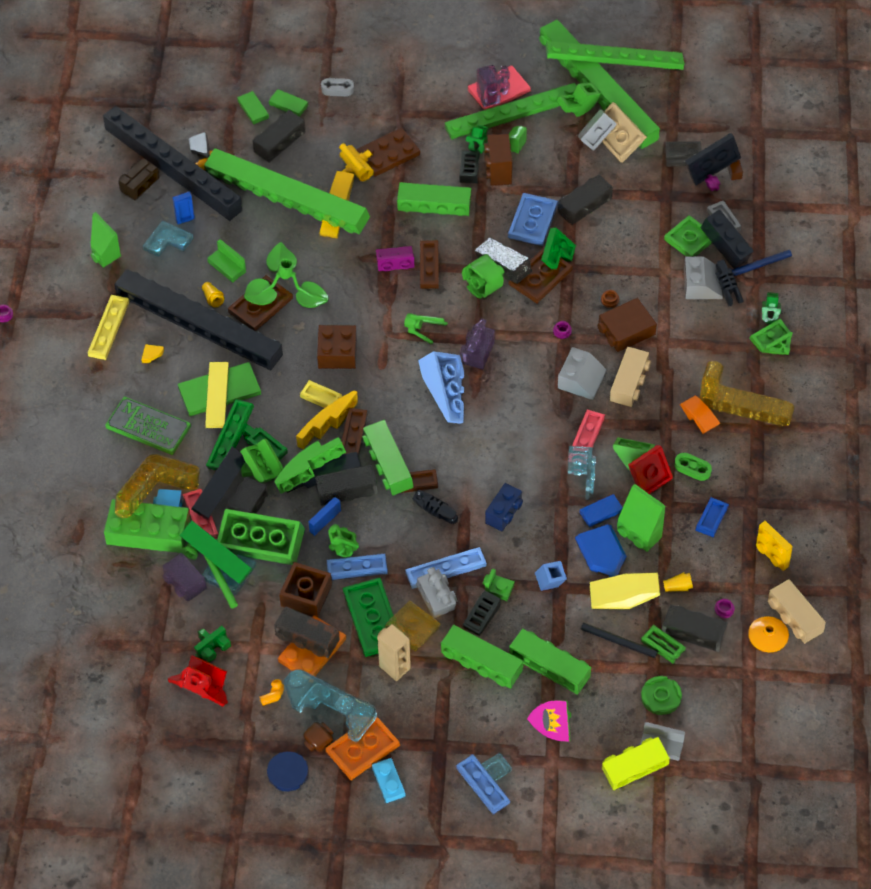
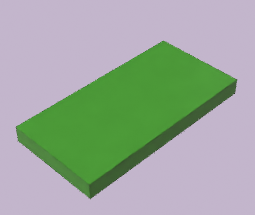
M249 362L229 368L226 405L234 403L235 399L245 400L261 395L260 387ZM209 374L178 383V388L189 417L206 412Z

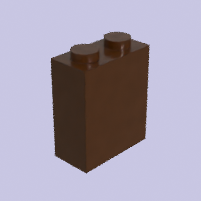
M637 297L600 314L597 326L599 331L607 337L609 345L619 352L626 349L627 346L630 347L656 335L657 323Z

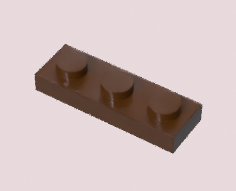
M438 240L420 241V289L439 288Z
M348 409L342 437V444L346 451L344 454L357 452L358 455L360 454L362 436L364 435L363 428L366 425L368 410Z

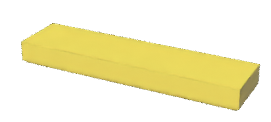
M116 295L110 296L88 350L89 357L107 359L128 307L129 298Z
M209 362L206 428H223L225 424L228 362Z

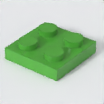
M690 215L664 236V240L686 257H696L712 243L700 228L702 224Z

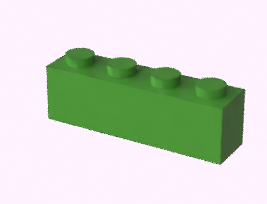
M400 182L397 197L398 211L469 216L471 188Z
M385 420L364 427L365 435L362 436L363 442L366 447L369 446L371 449L369 450L372 461L376 460L377 462L375 467L379 476L383 475L384 477L382 482L385 489H389L392 496L414 488L412 477Z
M455 625L452 626L441 642V653L445 657L460 662L466 668L474 669L483 677L495 680L500 686H506L511 689L523 671V660Z
M523 628L509 646V654L523 660L524 665L577 695L591 676V667L585 661L572 657L569 652L556 648L551 642L544 641L535 633L526 631Z

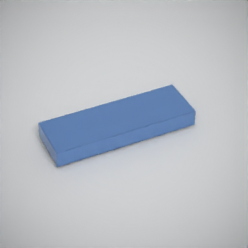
M385 554L327 560L328 573H331L332 580L388 574Z
M473 754L456 765L457 770L492 814L510 804L509 798Z

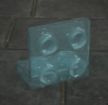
M569 446L568 473L587 475L585 500H589V493L593 494L596 455H592L593 447Z

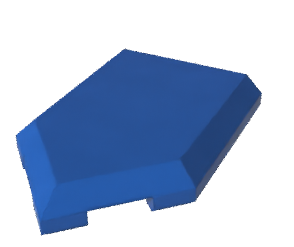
M607 524L580 533L575 537L591 571L601 572L609 575V577L619 575V571L627 556L611 525Z

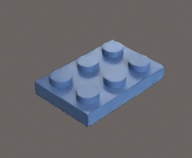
M523 193L508 232V238L543 246L557 209L558 201Z

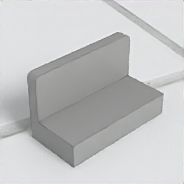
M600 109L578 134V137L594 151L617 123Z
M645 722L641 743L647 738L652 737L654 739L659 737L669 758L679 761L685 732Z

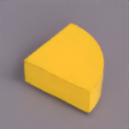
M145 344L141 359L142 363H150L152 360L161 357L164 353V347Z

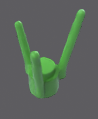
M408 313L404 326L409 328V333L415 334L424 341L433 344L432 340L416 331V329H420L423 322L438 325H447L448 323L444 322V318Z

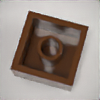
M509 134L487 135V143H484V164L488 167L486 168V179H490V186L512 184V156Z
M319 325L318 369H356V325Z
M294 562L279 594L281 607L318 617L332 587L331 573Z

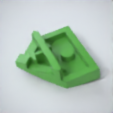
M780 318L751 335L749 339L760 352L789 355L793 332H790Z

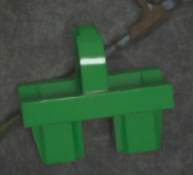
M482 125L473 127L472 134L466 137V141L469 142V151H480V154L484 151V143H487L489 127ZM475 141L480 145L478 149L474 147Z
M767 292L766 301H762V319L767 324L777 321L779 314H781V303H778V293ZM767 311H774L772 318H768Z
M220 626L211 634L203 628L200 629L198 637L201 642L194 646L195 656L199 659L203 658L210 663L217 657L214 651L216 647H219L222 651L230 648L231 641L226 635V629Z

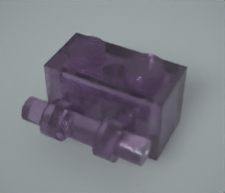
M494 65L477 69V94L483 107L499 104L500 93L503 95L508 93L510 88L508 81L510 72L507 66H503L499 74Z
M481 318L478 323L474 324L472 330L468 331L466 336L467 342L465 345H462L460 350L462 364L484 369L495 343V330L485 327V319Z

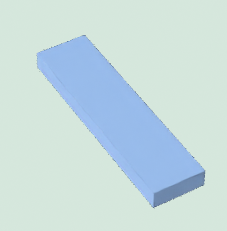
M478 547L405 569L411 588L414 589L417 588V578L428 574L427 570L432 567L435 570L439 569L441 574H445L447 578L486 567V560L481 548Z

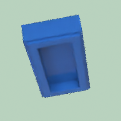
M190 192L172 197L177 224L195 219Z
M612 494L580 509V514L588 527H592L620 514L623 507L615 495Z
M333 498L309 520V532L315 536L341 512L339 499Z
M711 497L695 531L714 538L729 504Z

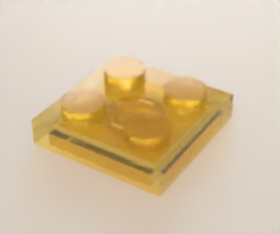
M409 600L386 623L385 628L393 624L410 639V648L416 652L439 629L441 623Z

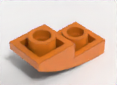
M696 395L680 404L689 420L693 419L702 434L720 424L713 412Z

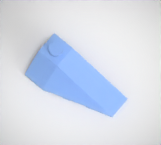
M433 351L418 360L422 378L447 422L462 424L464 422V403L461 400V394L464 393V387L461 386V382L464 378V369L461 357L456 354Z

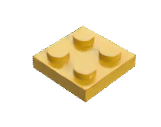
M766 521L762 522L758 530L757 549L770 558L774 566L784 571L789 567L793 546Z

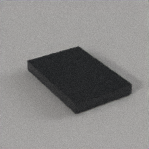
M730 133L687 159L685 163L696 186L705 181L708 175L711 174L713 176L741 159V155L735 138Z

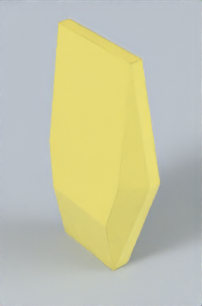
M624 573L590 582L592 609H631L660 596L658 573Z

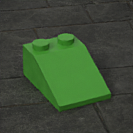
M634 484L618 518L617 531L622 537L630 539L636 547L648 552L662 538L665 505Z

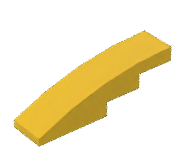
M337 171L330 194L349 201L355 174ZM322 220L320 236L338 238L340 227H334L327 221Z
M354 390L337 399L312 418L296 435L297 447L304 450L314 436L321 439L331 426L338 429L346 419L348 409L354 408L357 405V391Z

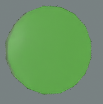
M656 676L647 680L641 691L642 703L647 710L654 714L666 715L674 712L680 706L682 699L681 688L673 679H667L668 677Z

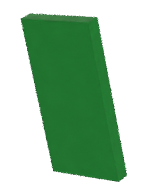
M376 578L343 587V594L365 657L379 654L378 634L381 630L388 628L391 624L398 629L381 578Z

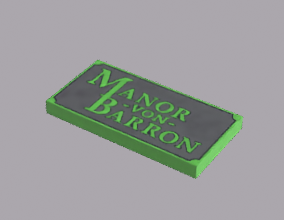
M123 397L106 423V429L171 455L175 453L191 428V423L127 397Z

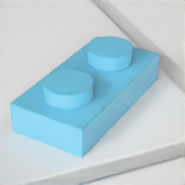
M391 758L372 764L373 772L386 803L406 797Z

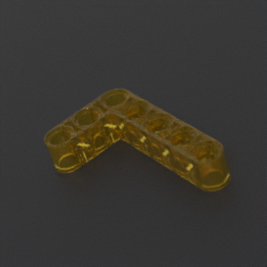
M709 361L707 363L702 378L700 399L708 408L780 426L790 425L795 409L791 402L721 385L723 365L717 361Z
M149 455L116 494L115 515L121 518L130 517L158 482L186 490L197 489L200 468L196 465L162 455Z

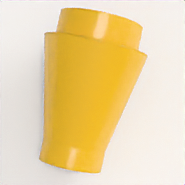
M210 282L202 285L208 305L219 307L224 303V294Z
M683 572L663 581L665 592L689 591L688 589L693 588L690 573L685 574Z

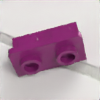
M412 246L376 250L378 271L414 268Z

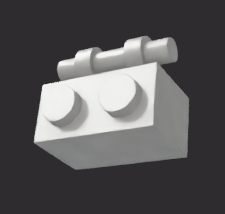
M432 567L427 570L428 574L417 578L416 586L434 619L455 610L457 598L453 591L450 592L447 586L449 583L446 575L441 574L439 569L435 570Z

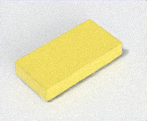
M310 380L300 393V398L323 408H326L342 397V394Z

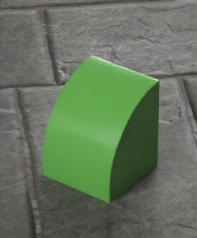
M516 126L510 131L511 151L519 153L526 143V127Z

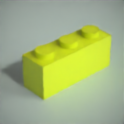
M651 737L645 739L641 745L635 748L634 746L626 748L618 756L611 755L607 757L602 763V770L614 791L669 765L670 758L659 737L654 739Z

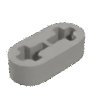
M326 78L321 82V91L327 96H350L354 93V83L350 79Z

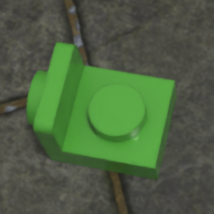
M492 569L489 575L486 574L483 585L485 586V591L508 601L514 587V581L497 576L496 570Z

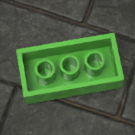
M112 499L104 530L106 544L182 553L181 550L185 547L186 541L179 535L191 522L189 508Z
M225 509L217 541L237 556L293 565L294 562L297 563L305 528L300 521Z

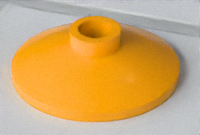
M770 616L756 619L751 624L748 633L752 645L763 652L781 650L787 644L789 638L786 625L781 620Z

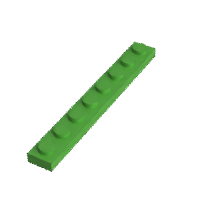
M547 41L546 43L547 58L681 70H683L685 65L683 53L552 41Z
M575 83L454 119L445 122V128L452 140L471 134L473 127H477V125L491 128L559 107L558 97L573 95L577 86Z

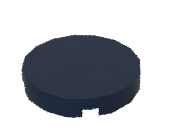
M289 751L274 756L268 763L267 768L269 782L276 789L286 792L300 788L306 782L309 773L305 759L301 755Z

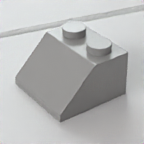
M685 257V299L723 298L722 290L715 274L718 272L716 264L705 257Z
M572 347L558 375V389L593 400L607 369L591 353Z

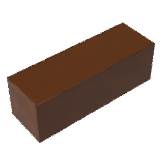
M737 160L727 167L731 181L739 180L743 177L740 160Z

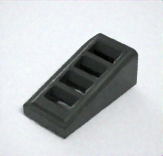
M462 150L460 183L478 182L480 151ZM465 156H474L476 158H466ZM465 161H475V163H467Z
M484 591L463 623V627L480 636L501 607V599ZM474 620V621H476L477 623H479V624H481V625H480V626H477L476 624L472 623L471 621Z

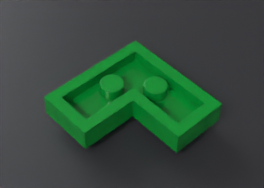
M550 228L541 261L549 268L557 269L560 257L566 262L572 261L576 245L557 228Z

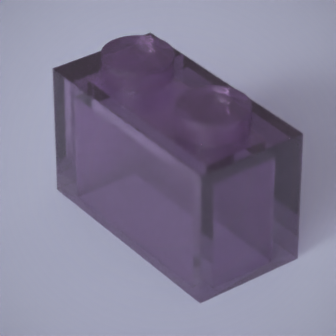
M182 553L162 566L164 572L162 576L166 583L172 584L176 594L180 598L183 597L187 602L207 589L205 578Z

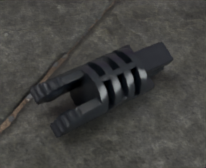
M725 260L717 261L716 268L718 272L715 274L728 307L733 305L730 295L733 292L737 302L743 303V297L731 268L727 267Z
M418 490L413 496V502L424 511L451 524L457 523V512L447 503L421 490Z

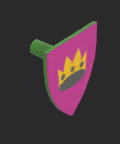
M554 700L543 703L534 709L527 718L532 726L542 735L558 741H570L569 719L571 718V713L568 711L567 701Z

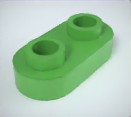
M680 453L675 458V468L677 471L700 481L710 478L712 467L707 461L688 453Z

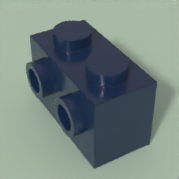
M504 483L485 511V524L502 532L507 524H510L513 515L523 504L522 491Z

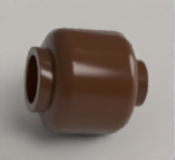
M323 721L321 723L314 722L303 733V737L306 740L304 745L311 752L314 749L317 752H323L333 742L332 735L334 733Z

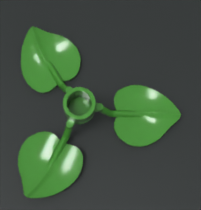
M282 242L270 251L266 260L269 270L277 272L273 283L270 285L265 279H254L247 285L244 294L245 299L253 304H270L277 297V292L273 288L279 277L282 279L292 277L298 290L296 300L301 306L314 308L327 303L329 300L326 292L314 282L306 281L299 287L296 273L293 272L297 265V259Z

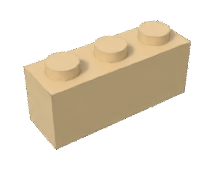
M627 346L611 388V402L632 407L634 400H638L640 394L639 386H643L646 377L644 373L649 371L651 361L648 360L649 352Z
M789 579L770 590L768 598L770 607L773 610L776 609L782 621L792 628L796 638L801 639L805 644L824 632L826 622Z
M391 624L378 634L379 667L395 681H398L411 669L410 639Z

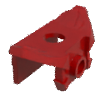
M193 655L190 658L189 665L180 674L168 678L169 683H174L180 688H186L197 693L202 698L209 699L221 707L228 703L227 696L223 690L227 671Z

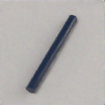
M786 250L732 269L733 275L737 276L791 257L792 253L790 250Z

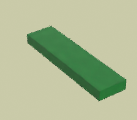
M235 399L206 464L208 469L217 470L231 447L236 448L254 408L252 403Z
M191 521L179 535L238 584H241L253 570L194 521Z

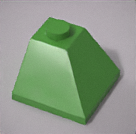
M95 212L92 217L91 257L95 263L105 267L121 257L117 233Z
M617 437L613 444V449L628 470H630L628 464L655 447V444Z

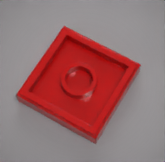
M656 445L628 464L635 484L648 494H651L673 479L664 451L660 445Z

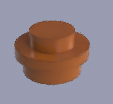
M607 290L601 296V303L605 307H615L619 304V295L614 290Z

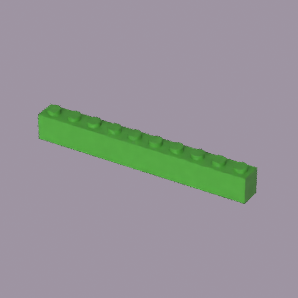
M558 20L540 28L539 39L542 45L546 46L547 41L580 44ZM558 59L560 64L568 69L573 78H576L580 83H592L600 92L597 102L604 111L613 102L616 103L646 135L647 138L639 145L641 149L659 140L660 128L598 62Z
M214 148L204 164L208 174L215 179L220 178L229 185L235 184L244 191L250 190L259 197L265 196L274 203L280 202L289 209L295 208L304 215L310 214L319 221L325 220L330 225L342 227L349 233L354 232L360 235L370 218L365 207Z

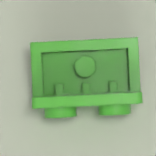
M263 439L258 444L245 447L240 451L259 484L274 480L283 470L281 462L267 439Z

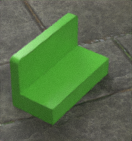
M220 239L217 241L218 250L207 258L208 263L231 282H234L246 273L245 259Z

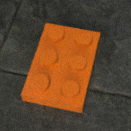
M314 615L278 657V662L311 682L346 640V635Z
M373 714L326 747V752L346 776L353 780L371 767L372 764L377 763L398 748L400 742L382 721Z

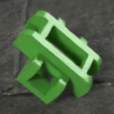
M333 524L328 530L331 541L329 549L336 551L338 556L349 558L353 551L359 548V544L356 542V533L348 531L345 527L340 528L339 525Z

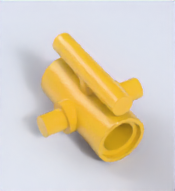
M344 143L339 146L341 150L339 156L346 163V168L341 172L354 173L361 182L368 180L374 172L367 163V159L372 153L367 149L363 154H359L352 145L346 146Z

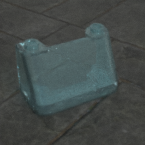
M294 670L283 680L294 710L301 713L303 708L311 706L315 710L320 702L346 716L347 721L345 723L349 728L348 738L356 743L377 717L376 709L371 703L306 671Z

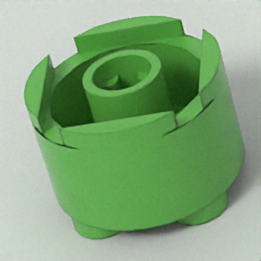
M487 254L479 257L462 270V278L464 281L467 280L469 284L466 287L477 298H485L503 286L504 269L502 266L497 265Z

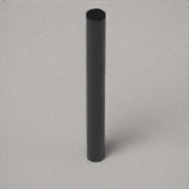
M583 622L581 630L649 657L656 658L658 651L587 623Z

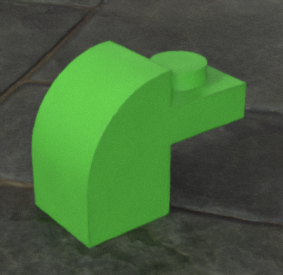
M580 83L577 85L573 95L559 96L557 102L566 113L573 112L578 117L594 107L600 92L592 83Z

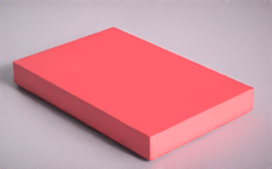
M511 65L469 85L468 91L484 110L506 104L531 92V87Z

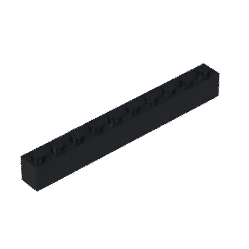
M114 106L103 115L105 130L227 220L231 221L242 212V202L239 195L120 108Z
M126 269L114 284L117 296L129 298V302L270 371L283 356L282 344L279 341L270 339L261 332H256L244 324H239L230 317L217 313L214 309H208L199 302L188 299L183 294L173 292L170 288L163 287L154 280L147 279L137 272Z

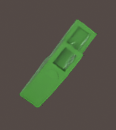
M338 437L322 446L319 441H316L297 454L283 468L275 480L280 494L309 481L315 476L312 470L322 467L325 463L339 458L342 454L346 453L340 438Z

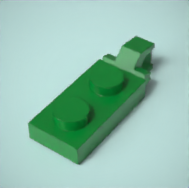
M246 424L242 435L245 436L244 440L250 446L258 444L263 439H267L279 460L288 453V449L261 427L253 429L250 425Z

